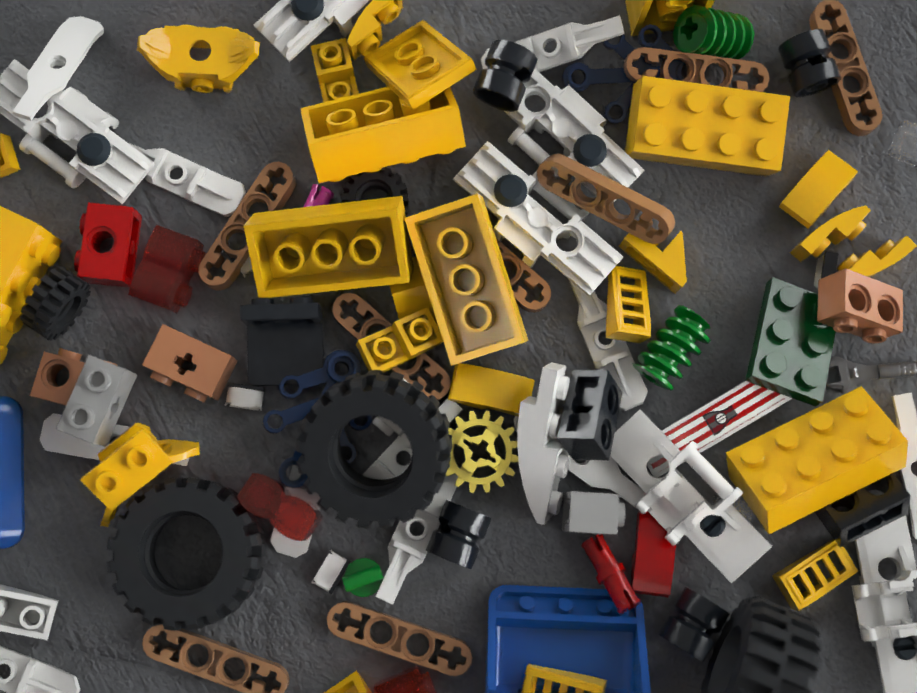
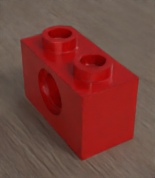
M88 202L87 211L82 214L80 219V234L83 236L81 250H77L74 258V268L77 272V277L89 284L132 288L142 215L134 207ZM107 238H113L114 244L108 252L100 253L102 241Z

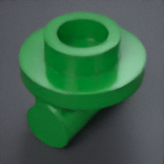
M369 558L354 560L349 564L344 577H342L346 592L350 591L358 597H368L375 594L384 579L380 565Z

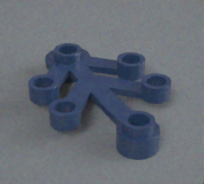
M646 25L639 31L638 42L642 47L675 51L662 39L661 30L656 25ZM646 30H651L655 33L656 39L654 43H647L644 40V32ZM625 34L619 36V43L616 45L610 44L607 40L602 42L605 48L614 50L624 61L628 54L635 50L625 40ZM642 55L637 61H632V67L638 68L639 75L642 76L643 72L647 69L658 70L655 77L661 78V66H652L646 63ZM672 60L668 67L670 77L677 81L684 79L681 75V69L686 64L682 60ZM575 62L563 71V86L569 85L577 93L583 92L591 84L632 83L616 101L606 105L603 113L606 121L611 124L620 123L626 118L627 110L631 106L632 89L635 82L626 76L624 68L589 69L584 63ZM579 70L584 74L583 83L576 84L572 81L571 75L573 71ZM612 106H618L621 109V116L617 120L612 119L609 115V109Z
M336 350L326 357L322 368L297 377L294 375L284 377L279 384V392L286 399H294L301 394L303 389L326 383L321 394L322 396L337 381L342 382L347 376L360 373V362L350 351ZM344 363L348 368L347 374L345 376L337 375L334 370L335 364ZM291 380L297 384L298 390L296 393L288 394L285 392L284 383ZM320 397L283 411H269L263 418L264 429L269 433L277 434L285 426L303 420ZM269 416H279L282 420L281 427L278 429L269 427L267 423ZM366 416V423L363 426H357L353 420L348 424L353 430L362 431L370 426L372 416ZM343 429L340 436V446H345L350 450L351 456L347 460L348 464H350L356 457V449L349 443ZM296 450L292 457L287 458L280 464L278 469L279 480L289 488L303 486L308 478L306 473L300 474L297 480H290L286 475L287 468L291 465L297 466L296 462L301 457V453Z

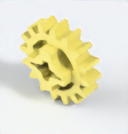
M469 411V421L464 422L463 419L457 416L455 420L458 427L455 430L448 428V434L452 435V449L450 452V467L447 469L446 477L456 474L458 478L455 486L459 488L466 481L469 483L470 493L475 492L477 485H483L484 491L489 493L490 483L494 481L498 486L503 487L504 482L501 476L505 473L513 477L515 472L509 465L511 462H519L518 456L512 454V450L517 448V441H510L509 438L515 431L514 427L504 430L501 427L504 418L500 416L495 422L490 421L489 411L484 412L482 419H477L474 411ZM473 427H487L482 435L470 437L463 433ZM498 436L501 437L505 445V460L495 452L494 442ZM466 441L476 446L481 445L482 442L488 445L486 452L496 462L493 463L489 459L485 460L483 458H480L477 462L471 459L473 452L464 442ZM455 444L464 450L465 461L461 468L458 467L454 458ZM489 466L496 471L488 477H472L478 468Z

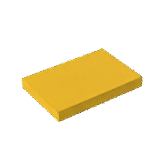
M421 20L364 57L367 67L412 110L477 70L471 57L424 20Z

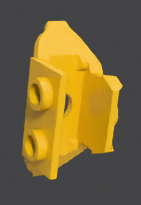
M192 25L164 26V28L149 30L146 35L138 36L137 51L167 81L174 82L175 88L183 91L186 87H189L200 93H211L213 89H223L224 92L230 93L233 82L259 56L260 42L255 41L251 35L240 32L239 29L225 26L216 28L195 27ZM190 49H211V53L207 59L196 61L191 58Z
M135 423L98 453L100 463L80 479L106 506L100 526L109 527L110 521L115 517L118 506L171 463L199 455V442L171 439L157 440L149 426Z

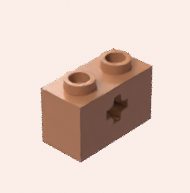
M162 324L142 365L153 370L150 378L171 387L173 381L179 382L187 386L184 394L205 403L208 396L217 401L219 400L238 360L225 352ZM184 361L197 365L194 372L186 371L182 368Z

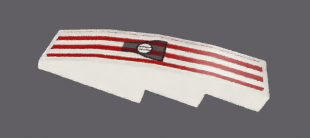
M744 381L661 431L680 451L691 441H694L698 445L696 450L701 453L792 398ZM653 456L647 463V467L654 477L658 478L669 471L668 461L662 456Z

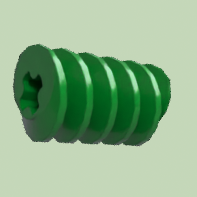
M691 6L679 15L674 25L673 40L677 49L683 53L741 59L750 51L755 33L752 23L741 14L715 10L714 8H706L704 6Z
M681 305L674 309L676 317H668L666 319L665 326L667 329L660 328L656 332L658 341L650 340L647 343L649 353L641 352L637 356L641 365L632 363L633 367L647 380L669 391H672L674 387L667 378L669 376L678 379L683 377L677 365L681 364L686 367H691L692 365L686 354L688 352L697 356L701 354L700 349L695 344L696 341L709 344L711 341L704 332L706 329H710V325L706 320L691 309Z

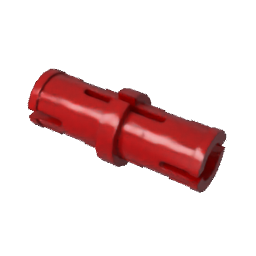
M597 534L595 535V540L591 537L583 542L581 547L585 550L598 574L595 578L599 585L604 584L618 609V613L623 614L627 611V608L631 610L638 606L641 600L635 594L624 574L625 566L622 562H617L604 539V535Z

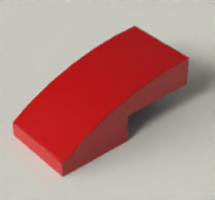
M639 511L637 514L635 552L632 555L631 587L638 594L669 598L676 545L672 546L665 538L667 531L647 511L644 514Z

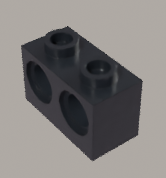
M572 370L557 439L573 460L609 461L622 391L608 370Z
M892 473L815 513L841 548L907 515L911 495ZM879 490L884 494L874 495L869 493L868 491ZM843 506L849 508L850 511L839 512L834 508Z

